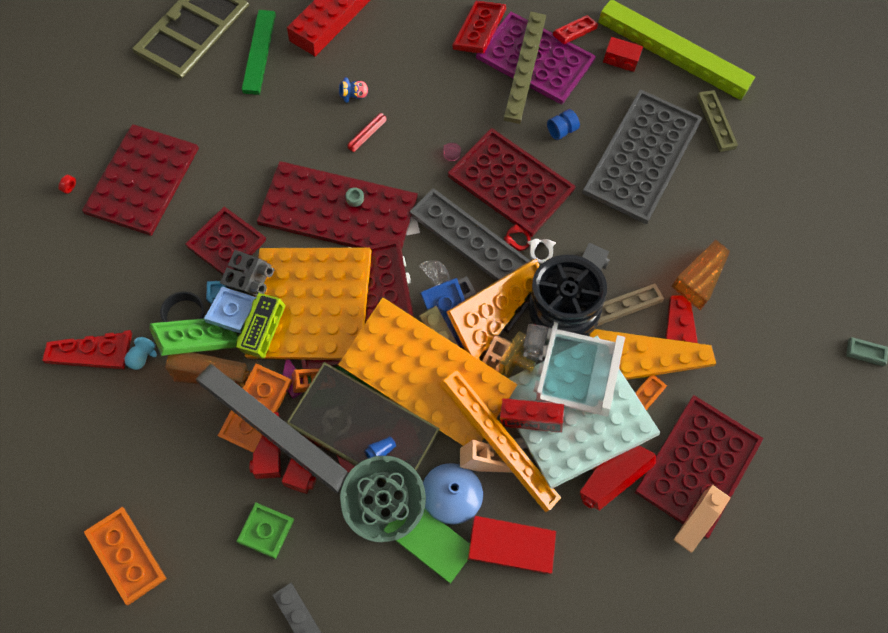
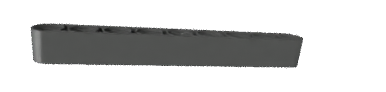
M209 364L195 379L200 386L337 494L340 492L349 473L219 369Z

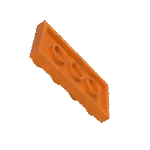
M255 364L243 389L274 413L278 411L293 381L288 377ZM231 410L218 437L254 453L262 434Z
M121 507L84 531L126 605L131 604L167 579L125 508Z

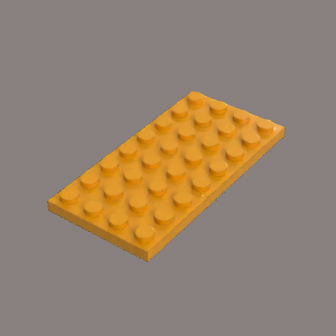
M383 297L338 364L405 409L440 428L439 431L463 446L471 440L482 442L484 437L440 383L457 370L496 418L501 412L502 398L509 399L517 387L516 383Z

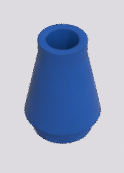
M389 436L386 439L367 445L364 452L367 458L386 456L396 447V443Z

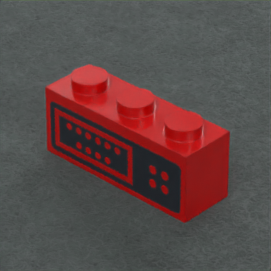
M502 398L500 421L503 427L562 433L564 404Z

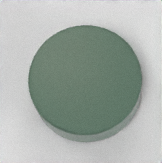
M350 188L346 192V202L350 206L357 207L363 203L364 193L361 189Z

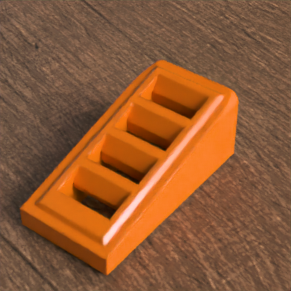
M320 368L294 370L292 373L293 392H306L310 386L307 377H311L312 383ZM327 374L328 383L323 381L318 390L335 388V378ZM299 378H302L303 384H300Z

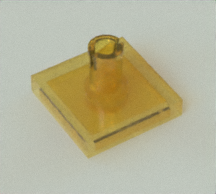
M520 331L517 333L499 362V373L509 378L516 366L531 373L536 365L535 361L523 356L526 334Z

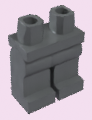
M234 250L228 266L236 270L226 268L220 283L233 290L242 291L257 297L258 293H265L267 289L264 284L266 277L270 278L275 270L271 267L272 265L257 257ZM241 256V262L236 265V259ZM233 273V280L228 282V277Z

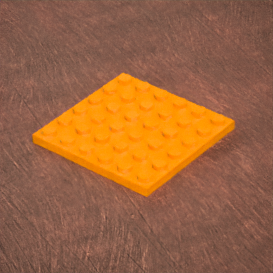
M370 248L259 249L258 258L272 265L271 267L275 270L270 278L266 277L264 284L267 289L264 294L280 298L286 305L264 359L342 360L365 325L372 252ZM245 354V357L247 359H262L259 357Z

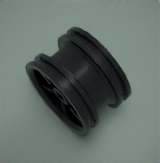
M559 255L542 263L533 277L529 304V315L535 328L547 337L548 329L553 328L554 322H557L558 330L585 336L591 334L598 325L597 322L601 317L607 295V282L604 274L593 262L577 255ZM546 300H550L552 303L549 305L546 303ZM580 307H585L586 310L581 311ZM555 338L556 341L572 342L567 339Z

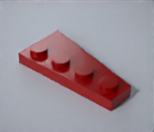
M690 295L671 296L669 299L666 339L698 343Z
M127 330L118 334L106 333L104 336L94 337L92 335L86 336L84 339L74 340L72 338L47 342L42 361L45 364L125 369L124 357L129 352L133 333L131 330Z

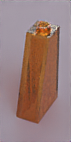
M715 240L677 277L671 287L701 311L713 293L730 250Z
M191 352L168 355L165 367L175 382L198 384L195 379L209 364H212L241 388L244 387L251 373L246 363Z

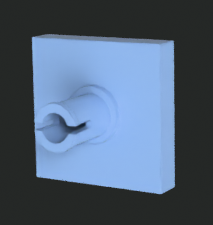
M221 287L204 318L205 322L242 334L245 319L249 316L252 302L256 297Z

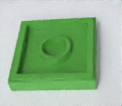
M255 502L236 542L276 559L294 522V518Z

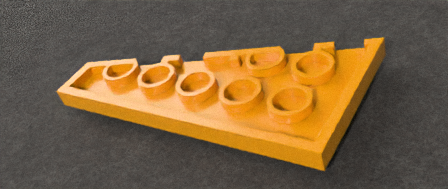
M537 259L529 261L447 311L465 351L480 359V355L489 348L494 336L499 335L515 314L516 309L524 303L526 296L532 292L533 277L540 266Z
M598 329L589 334L590 337L598 336L600 339L612 342L616 341L617 335L625 337L619 369L626 380L716 365L712 345Z

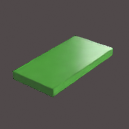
M205 319L150 323L149 327L162 356L235 348L237 346L238 336L236 332L206 323Z
M424 509L417 526L406 536L395 540L449 584L452 583L468 561L470 543L444 523L433 518L426 509ZM407 517L403 520H395L388 523L383 531L391 533L398 530L405 523Z

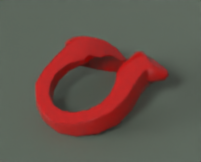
M517 223L507 231L504 237L505 242L518 251H524L530 246L528 243L525 246H520L509 236L510 233H523L527 237V242L531 241L530 235L523 228L519 227Z

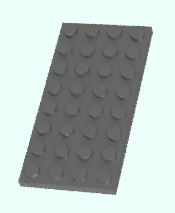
M640 89L583 189L582 194L647 224L702 117Z

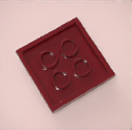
M224 206L185 245L198 257L224 275L226 268L236 270L228 266L234 250L252 256L266 241V237ZM241 256L236 259V265L241 262Z

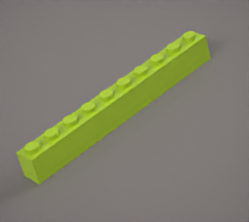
M610 0L601 11L598 23L739 100H742L755 79V76L614 0Z

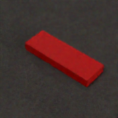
M586 15L554 30L553 36L562 44H566L596 30L598 23Z

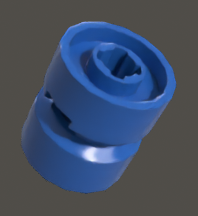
M571 109L547 121L548 131L555 140L565 137L568 133H572L580 127L579 119Z

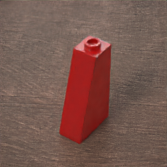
M638 445L598 465L580 491L582 503L590 509L594 507L597 510H601L656 464V454Z

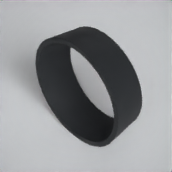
M187 291L176 292L167 297L160 309L161 319L163 322H168L167 315L170 308L174 304L186 300L193 301L200 306L202 312L199 319H204L203 303L194 293Z

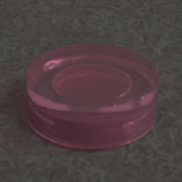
M448 143L444 146L443 155L447 160L455 161L460 157L461 148L458 144Z

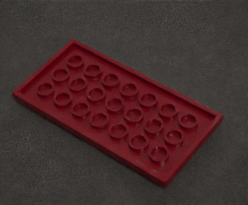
M279 161L257 219V224L353 248H364L399 239L402 250L412 218L410 211L416 205L418 193ZM350 188H359L363 191L364 201L360 206L353 207L346 202L345 195Z

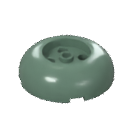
M375 456L360 462L349 472L341 489L340 500L343 516L355 533L370 541L387 542L406 536L417 526L425 509L426 495L423 482L411 465L393 456ZM379 478L385 479L386 484L384 487L377 485ZM397 490L403 494V497L399 500L394 498V492ZM384 493L387 495V500L381 501L379 496ZM368 495L372 496L373 503L366 504L364 498ZM383 508L390 510L388 517L382 516L381 511ZM407 517L405 523L398 530L391 533L383 531L388 523L395 520H403Z

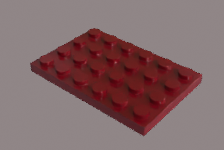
M132 124L82 209L83 213L152 236L199 149L198 145Z
M493 128L448 172L447 176L514 225L517 223L531 237L537 233L576 187Z
M693 395L656 455V464L646 472L634 493L681 524H684L704 491L712 485L729 497H732L764 438ZM722 513L703 537L707 540L710 537Z

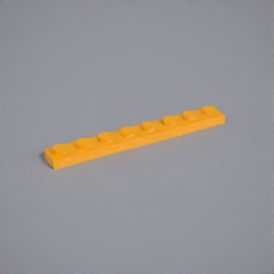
M457 370L440 384L545 512L551 510L561 499L554 488L550 489L541 472Z

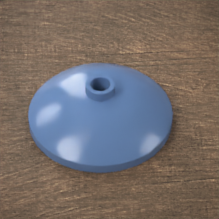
M449 463L437 466L427 474L423 481L426 495L425 509L433 518L442 523H464L473 518L481 507L483 489L478 477L471 470L461 468L459 464ZM451 486H456L458 490L453 491Z

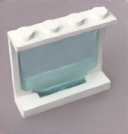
M554 322L553 328L548 329L547 339L550 340L549 345H545L542 356L545 357L544 363L540 362L538 374L541 375L540 381L536 380L533 392L537 393L536 400L564 404V407L608 417L625 337L617 335L615 342L558 330V323Z

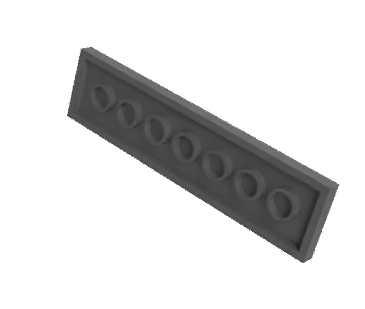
M434 188L410 211L411 217L496 281L530 261Z

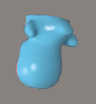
M145 337L135 338V346L124 357L125 364L133 370L141 369L145 365L148 355L152 357L157 356L154 350L156 345Z

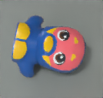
M345 77L339 84V96L344 99L345 103L349 102L350 97L363 99L368 94V87L363 81L349 82V79Z

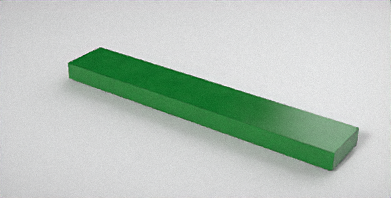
M258 10L242 86V92L245 94L260 95L276 16L275 11Z

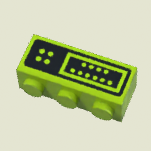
M258 293L252 302L251 312L245 319L242 334L237 339L236 347L241 352L262 359L265 358L286 306L280 298Z

